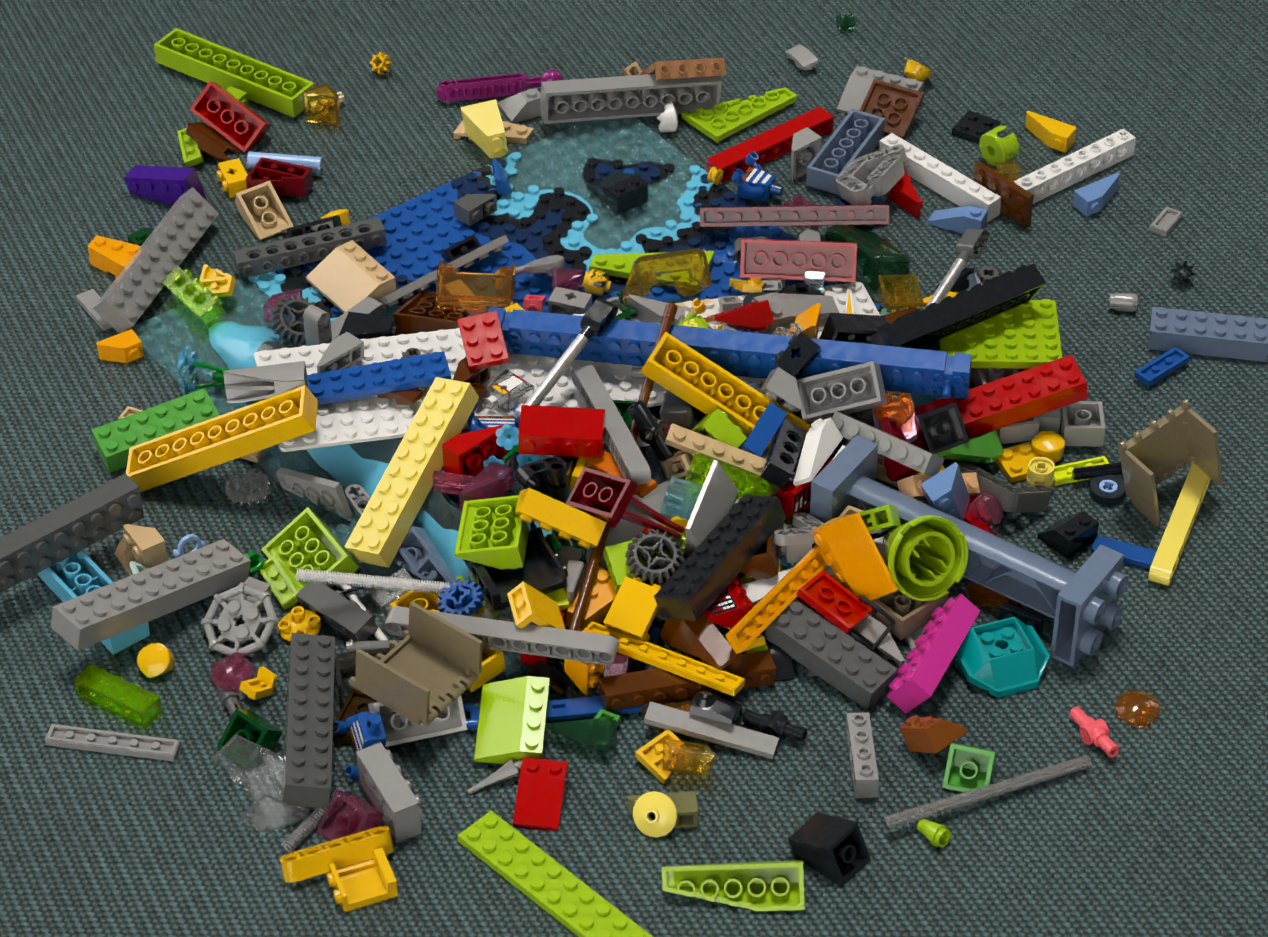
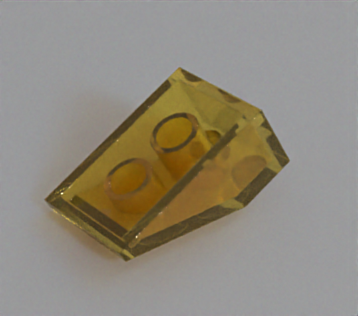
M916 274L878 275L877 297L879 305L883 307L924 306Z

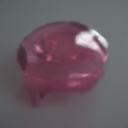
M985 492L970 503L968 513L971 514V522L979 521L988 525H996L1002 519L1003 508L993 494Z

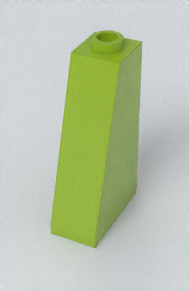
M683 535L680 540L675 538L674 542H680L679 549H683L684 552L686 548L685 536ZM632 540L606 546L604 550V558L616 594L625 576L633 578L635 574H630V566L626 565L627 558L625 557L626 551H628V544L632 543ZM663 548V553L672 559L669 552ZM638 557L640 563L643 566L647 567L646 562L642 561L641 558Z

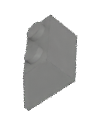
M808 127L793 134L790 178L792 181L807 174V166L821 150L822 137Z

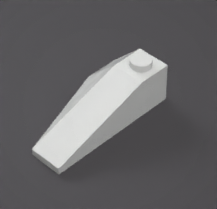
M831 417L825 420L818 419L811 424L812 427L806 434L793 482L795 486L812 481L843 439Z

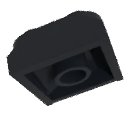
M706 687L705 690L695 694L690 705L689 714L732 725L736 719L743 715V707L741 704L722 696L718 690Z

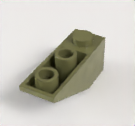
M695 791L664 793L671 798L677 809V822L674 828L698 827V807ZM642 795L627 796V814L633 816L635 802ZM653 812L649 813L650 818L655 820L656 815Z

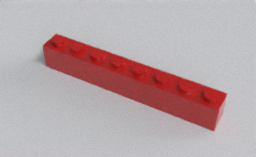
M822 107L815 108L707 158L706 172L709 173L710 169L714 166L717 167V170H723L721 183L730 180L736 169H740L745 173L749 167H753L745 162V158L752 151L756 152L759 156L756 163L762 165L790 152L793 134L807 127L820 137L832 132L834 116Z

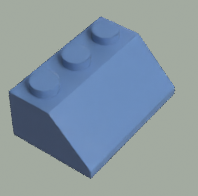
M955 462L920 485L928 505L964 521L970 496L959 466Z

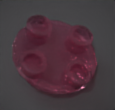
M238 652L232 653L230 656L222 658L211 665L213 683L218 688L226 691L239 690L242 681L250 680L254 677L252 663Z

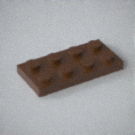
M976 163L973 181L1001 197L1000 212L1025 228L1030 226L1034 195L984 163Z

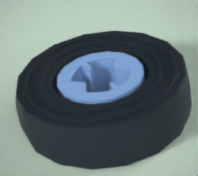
M1114 474L1096 476L1090 482L1089 494L1099 504L1108 506L1119 504L1126 496L1124 480Z

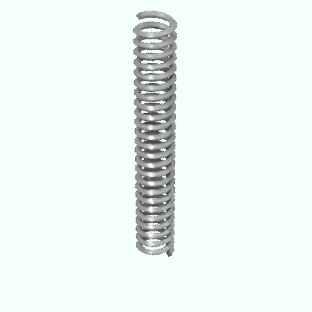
M336 788L330 795L328 808H317L295 829L281 846L284 845L288 852H293L298 847L297 845H300L304 838H307L311 831L316 829L320 822L325 820L327 815L334 811L336 806L345 799L344 793L347 796V792L342 788Z

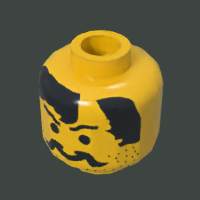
M591 269L585 273L582 287H584L586 293L601 297L604 292H609L612 281L608 280L609 276L607 273Z

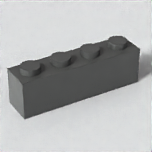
M317 580L316 583L314 581L313 583L308 582L296 594L301 607L305 610L313 611L320 616L323 622L349 639H353V641H366L378 629L375 622L376 617L371 611L367 609L364 611L354 600H347L340 591L332 590L325 582L324 584L322 582L317 583Z

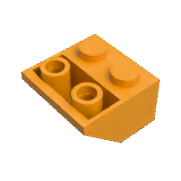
M584 628V630L582 631V632L600 634V633L595 632V631H593V630H590V629H588V628ZM564 659V671L581 692L586 695L591 688L597 686L599 677L602 673L605 674L609 668V665Z

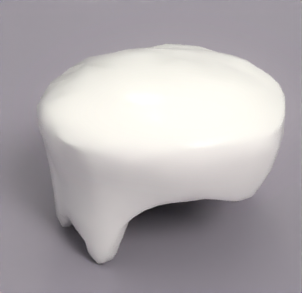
M670 102L664 105V113L657 117L661 121L659 124L660 132L677 131L678 115L673 103Z

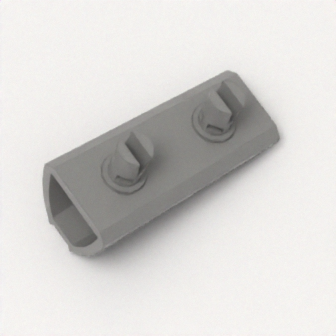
M305 361L223 371L227 403L262 401L304 385L309 389Z

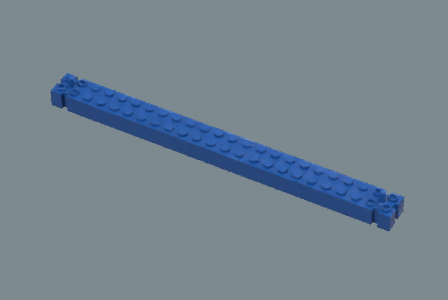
M489 307L488 311L497 310L506 349L514 354L560 358L582 330L580 323L583 316L513 309V312H506L505 308ZM614 319L601 336L598 337L593 334L574 360L644 366L654 349L661 324ZM671 325L669 332L670 335L732 375L767 379L770 372L776 369L775 358L781 350L785 351L789 346L788 342L792 338V336ZM810 338L820 346L821 353L799 377V379L874 361L880 365L885 391L942 396L945 399L950 398L951 394L953 398L968 399L972 354L955 353V356L947 355L945 351ZM800 353L798 355L793 354V359L795 357L800 358Z

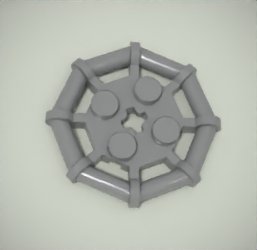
M245 582L220 594L216 593L205 617L201 619V625L204 626L209 642L208 648L211 651H217L230 656L234 660H240L241 657L257 650H264L267 647L266 643L275 625L279 623V618L276 616L271 601V594L268 591L263 592L250 587ZM240 594L239 600H232L228 604L224 602ZM247 595L259 599L255 604L246 601ZM220 605L224 607L218 619H214ZM263 606L268 616L266 618H263L260 614V609ZM243 617L245 623L237 627V620ZM266 625L260 638H258L257 636L262 626ZM213 626H218L221 632V636L217 639ZM247 640L256 641L252 644L242 647V644H245V641ZM226 641L235 643V647L231 648L223 644Z

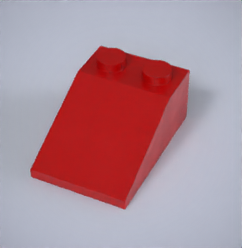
M768 300L755 301L704 318L709 324H723L742 330L750 329L751 332L769 329L768 325L775 323Z
M503 425L458 434L443 443L442 452L445 477L458 486L463 487L485 473L483 462L490 456L502 459L507 454V450L504 446L500 447L497 445L496 440L498 437L496 436V430L502 428Z
M523 757L513 827L558 831L569 781L568 762Z

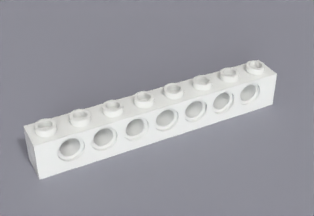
M1125 129L1119 130L1013 182L1034 195V204L1133 156L1136 137Z

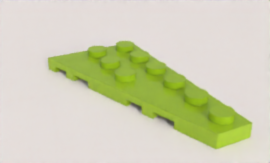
M784 87L768 91L765 95L759 97L751 95L747 100L743 101L739 98L714 104L713 108L704 110L702 107L696 109V112L688 113V111L681 112V118L715 142H719L796 102L797 95Z
M715 251L596 254L589 265V271L596 269L610 276L700 291L714 259Z

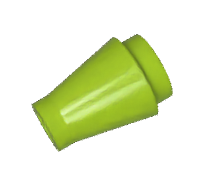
M922 818L917 824V830L936 847L946 846L951 839V832L947 826Z

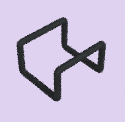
M861 595L859 598L873 609L869 616L873 617L878 611L891 622L872 647L852 631L848 633L849 636L856 639L859 643L874 651L895 626L896 621L882 608Z

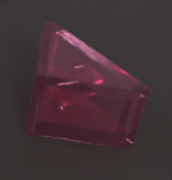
M554 268L552 292L555 287L575 291L581 288L584 271L582 269Z

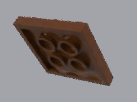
M874 79L859 111L885 118L884 135L888 136L893 133L905 140L925 96L923 92Z

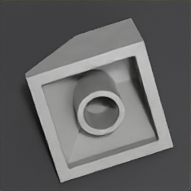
M537 88L529 89L499 101L497 105L510 123H518L541 116V93Z

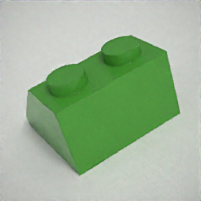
M951 743L942 788L966 793V791L991 785L998 752Z

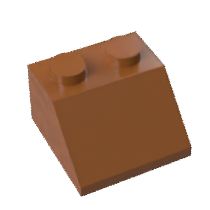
M912 716L906 720L904 725L899 727L908 750L925 753H938L968 732L967 727L945 719L932 718L931 716Z

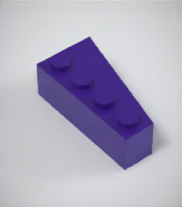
M135 165L124 177L130 193L174 205L178 198L192 187L205 200L207 199L195 168Z

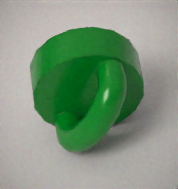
M250 551L245 554L251 560L249 573L257 572L263 567L264 559L258 553Z

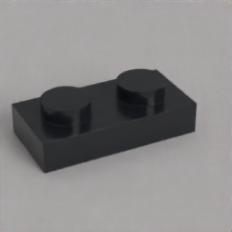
M1005 601L1000 607L999 620L1016 617L1025 625L1033 626L1038 636L1040 635L1043 628V615Z

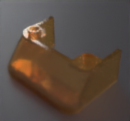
M439 260L435 301L437 308L489 310V307L505 308L514 304L516 295V263L512 264V269L503 266L496 270L495 273L457 272V269L453 268L452 265H443V260Z

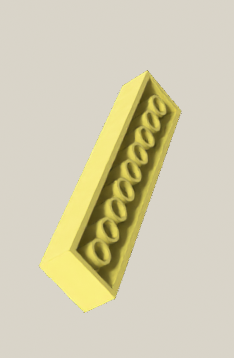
M439 377L435 378L344 546L355 561L386 568L390 567L444 465L442 444L461 433L479 399L470 383Z

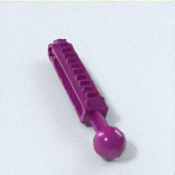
M550 69L542 76L526 78L525 73L447 80L440 82L439 87H436L437 97L442 102L516 95L527 91V88L541 87V82L564 79L559 71Z

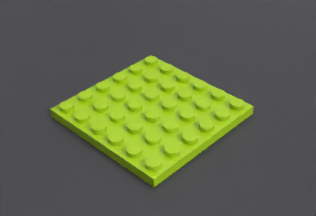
M1050 299L1031 300L1028 303L939 340L940 351H945L947 355L955 356V353L972 354L971 368L1030 369L1062 358L1056 301Z

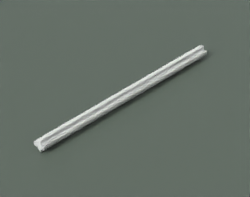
M297 568L296 581L298 578V581L301 582L302 580L303 582L305 580L308 582L309 579V582L312 583L313 581L316 583L317 580V583L322 582L324 584L325 581V584H327L328 581V584L333 583V585H335V582L336 585L338 583L343 585L344 583V586H346V583L347 586H351V584L354 586L355 584V587L357 585L358 587H362V585L365 587L366 585V588H370V586L373 588L374 585V588L377 587V589L378 587L381 589L382 586V589L385 587V589L389 590L390 588L392 590L393 587V590L398 589V591H400V588L403 591L404 588V591L409 589V592L412 589V592H416V590L419 592L420 590V593L422 591L423 593L424 591L425 593L427 591L430 593L431 591V594H435V592L436 594L438 592L443 594L444 587L450 588L449 582L448 584L445 582V585L444 582L439 583V581H437V584L436 581H429L428 583V580L426 582L425 580H421V582L418 580L417 582V579H413V581L410 579L409 582V579L406 578L401 580V578L394 577L393 579L391 577L390 580V577L385 578V576H383V579L382 576H375L374 578V575L371 578V575H364L363 577V574H356V576L353 574L352 576V573H348V575L345 573L344 575L341 572L340 574L339 572L337 574L334 572L333 574V571H329V573L326 571L325 574V571L322 570L321 572L318 570V573L315 570L314 573V570L311 569L310 571L307 569L306 572V569L301 570L299 568L298 571Z

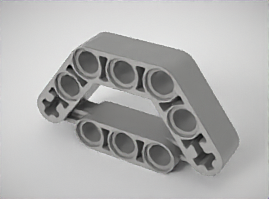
M901 144L894 145L853 160L835 180L841 198L852 205H870L872 203V196L879 197L888 193L905 174L903 167L908 164V159L904 146Z

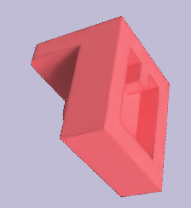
M525 296L523 299L524 310L543 312L546 296Z

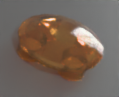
M885 391L887 405L874 408L876 419L882 423L884 417L896 419L899 426L905 424L912 418L914 413V403L911 395L899 391Z
M1132 690L1125 692L1116 701V715L1135 723L1138 727H1146L1148 722L1154 720L1160 712V705L1156 698L1143 691Z

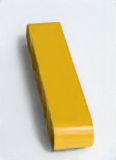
M375 827L283 855L280 858L285 882L294 883L330 872L329 864L334 863L336 870L374 859L373 850L383 848L385 855L390 854L394 851L389 827Z

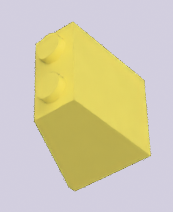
M496 99L461 107L465 133L491 159L509 155L506 134Z

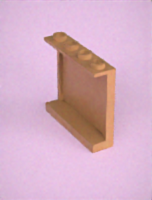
M708 58L658 61L651 64L639 75L656 74V80L726 76L725 59Z

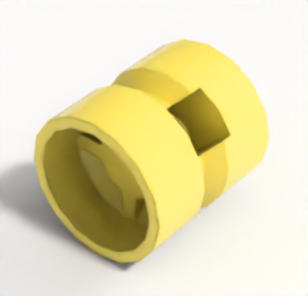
M1046 457L1032 458L1028 463L1026 486L1040 485L1052 490L1055 471L1054 462Z

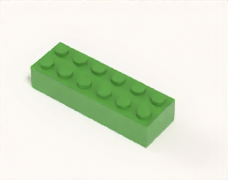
M205 388L97 427L91 431L94 446L108 472L111 473L127 467L130 447L220 416Z

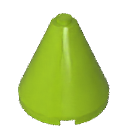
M937 515L921 516L890 530L884 537L883 542L888 570L898 590L912 599L932 601L949 593L947 590L955 582L959 583L965 572L968 562L966 538L954 522Z

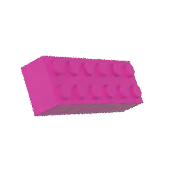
M960 594L954 599L951 597L942 608L939 606L931 614L932 620L923 628L924 634L918 637L914 643L916 647L906 656L908 661L899 668V676L889 685L891 689L886 697L903 712L908 713L932 696L977 618L980 610L965 596Z

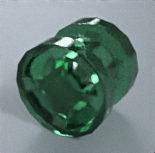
M852 12L836 16L839 31L855 28V18Z

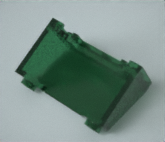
M833 225L826 229L825 241L857 243V263L863 266V275L870 277L871 283H869V287L874 291L909 273V257L864 225Z

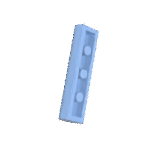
M248 152V171H251L260 158L264 157L312 168V176H321L322 157Z

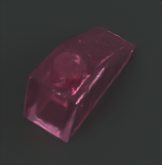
M490 462L459 493L460 511L462 512L464 501L502 497L514 485L513 469Z

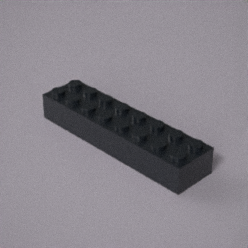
M746 494L740 498L735 506L729 510L727 515L654 595L662 617L697 621L786 519L779 497Z

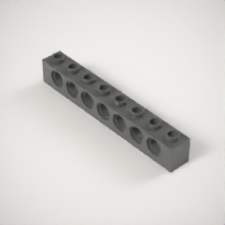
M377 217L233 251L235 268L240 279L323 260L336 247L351 240L363 250L387 245L385 228L380 218Z

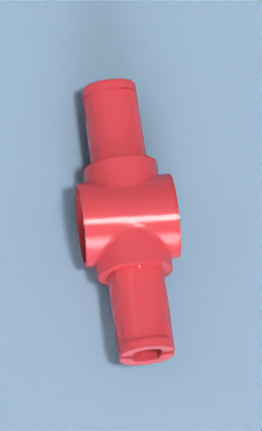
M1075 707L1070 711V718L1079 725L1081 739L1086 745L1094 744L1096 747H1100L1110 758L1115 757L1119 753L1120 748L1109 738V728L1103 719L1094 720L1092 717L1087 716L1080 707Z

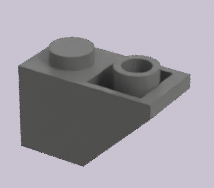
M466 194L454 201L455 217L468 226L497 211V195Z

